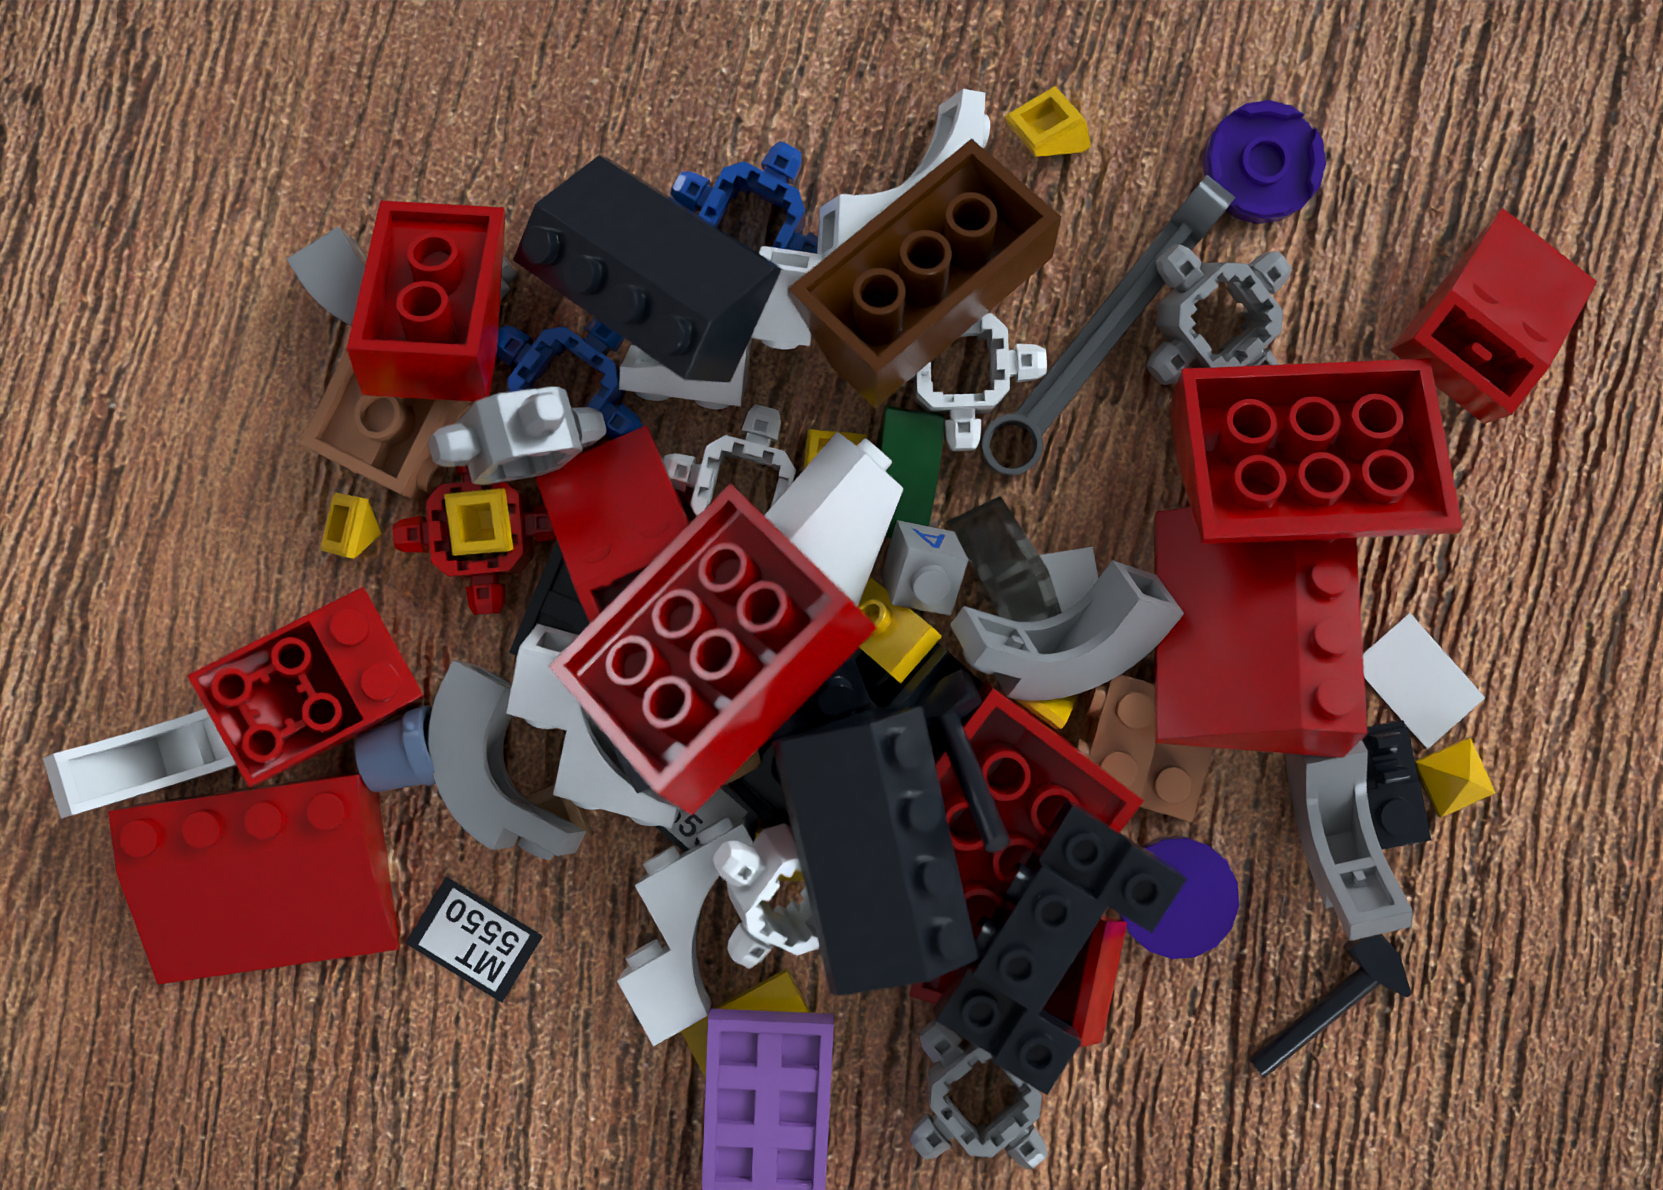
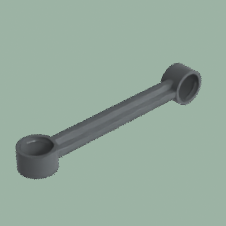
M1209 175L1203 178L1015 413L996 418L986 428L980 441V454L983 462L992 472L1005 477H1014L1027 472L1038 462L1043 450L1042 435L1164 286L1165 282L1157 270V258L1169 247L1176 244L1185 246L1192 251L1235 199L1234 195ZM1005 425H1016L1026 429L1033 441V453L1029 458L1030 460L1016 468H1006L999 465L990 450L992 434L995 430Z

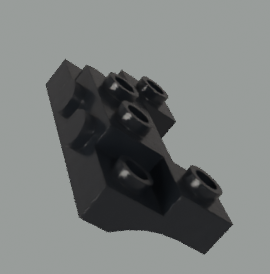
M1067 798L1026 864L1016 863L1005 877L999 892L1003 900L992 917H981L973 927L972 932L978 959L959 967L933 1008L935 1020L990 1053L992 1062L1048 1095L1082 1043L1074 1027L1043 1009L1050 996L1108 907L1150 933H1153L1187 878L1179 869L1135 843L1091 812Z

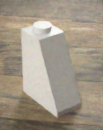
M836 432L764 516L858 606L903 487L886 472L893 462L875 445L864 438L856 446L839 432Z

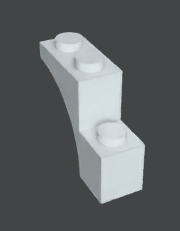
M962 89L939 105L936 128L930 146L912 175L899 187L867 195L840 194L821 206L817 254H823V259L971 138L984 149L990 132V120L988 115L984 114L986 93Z
M761 246L759 254L781 267L782 271L730 383L684 380L635 345H631L620 366L619 390L634 391L640 398L652 401L666 400L670 397L695 400L698 405L709 409H724L730 405L741 406L748 381L752 338L762 339L763 344L776 349H794L798 345L810 346L812 334L789 298L788 288L821 262L823 254Z
M537 624L519 647L506 714L524 718L527 723L537 728H559L566 730L553 795L571 800L575 805L584 809H604L628 816L634 822L644 826L660 825L672 829L681 808L657 794L653 788L638 794L636 793L614 752L610 738L548 667L579 635Z
M206 709L134 732L54 753L43 758L61 819L170 788L213 772L237 766Z
M725 816L696 833L700 844L680 855L675 846H672L643 863L647 874L641 876L635 887L668 945L661 947L658 940H654L628 955L625 959L629 967L623 970L617 982L653 1046L708 1016L712 1001L705 989L698 964L696 942L698 922L704 900L720 876L712 862L716 851L726 841H740L751 846L756 840V835L746 817L732 825L728 816Z

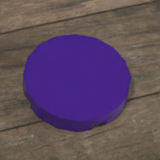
M1272 100L1246 103L1224 117L1208 138L1202 159L1204 177L1209 175L1235 196V199L1225 210L1234 218L1256 224L1282 221L1302 209L1321 186L1326 166L1323 139L1316 127L1312 129L1310 124L1303 119L1304 114L1295 107Z
M1185 836L1158 837L1142 845L1143 848L1179 869L1187 880L1153 933L1119 914L1121 920L1127 922V932L1149 952L1170 959L1197 957L1217 947L1232 929L1239 909L1238 882L1228 862L1209 845Z

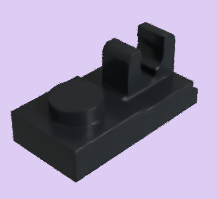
M1404 720L1367 726V735L1362 739L1368 750L1367 797L1371 819L1381 850L1430 841L1431 836L1408 727L1405 726Z

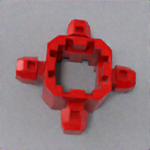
M468 464L456 466V475L462 476L463 482L440 484L426 500L427 520L424 516L404 518L394 523L392 528L394 547L405 553H428L430 547L431 563L446 576L471 578V586L465 588L468 605L474 615L502 613L505 606V584H499V575L517 574L523 571L534 558L532 538L536 537L538 543L556 541L557 538L545 506H534L533 512H530L529 497L513 484L507 481L485 485L472 483ZM505 488L514 550L508 551V556L459 561V555L453 556L444 494Z

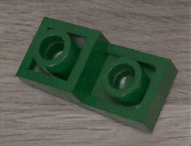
M884 406L876 447L893 462L886 472L903 487L886 532V538H892L897 520L929 526L944 436L945 417L942 414Z

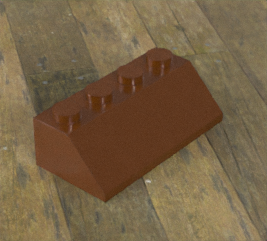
M971 138L788 288V296L831 367L874 408H877L1053 258L1062 217Z

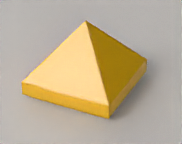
M505 488L444 494L453 556L514 550Z
M335 492L329 508L321 542V551L355 559L382 534L368 499Z
M1467 737L1415 761L1416 770L1438 817L1446 816L1496 793L1471 738Z

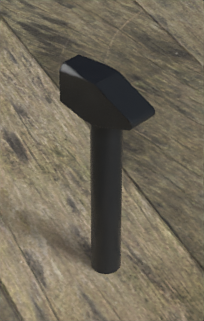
M961 668L930 685L913 707L923 708L927 731L937 729L985 850L987 852H998L1005 849L1011 840L961 722L964 717L982 703L972 677Z
M1382 934L1345 943L1343 948L1359 968L1248 1058L1263 1078L1267 1077L1379 984L1404 997L1411 995L1401 957Z

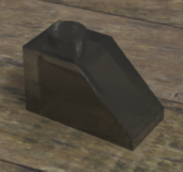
M1001 496L946 521L949 530L955 532L968 558L967 567L991 615L1016 622H1036L1062 613L1048 568Z

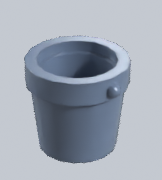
M427 705L408 710L404 716L358 735L355 741V759L359 773L371 791L376 793L421 784L426 786L436 784L433 777L435 771L428 748L431 706Z

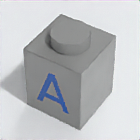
M897 520L881 572V577L892 605L951 616L968 558L955 532Z

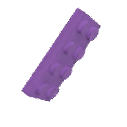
M731 1009L709 1010L702 1190H825L834 1014Z

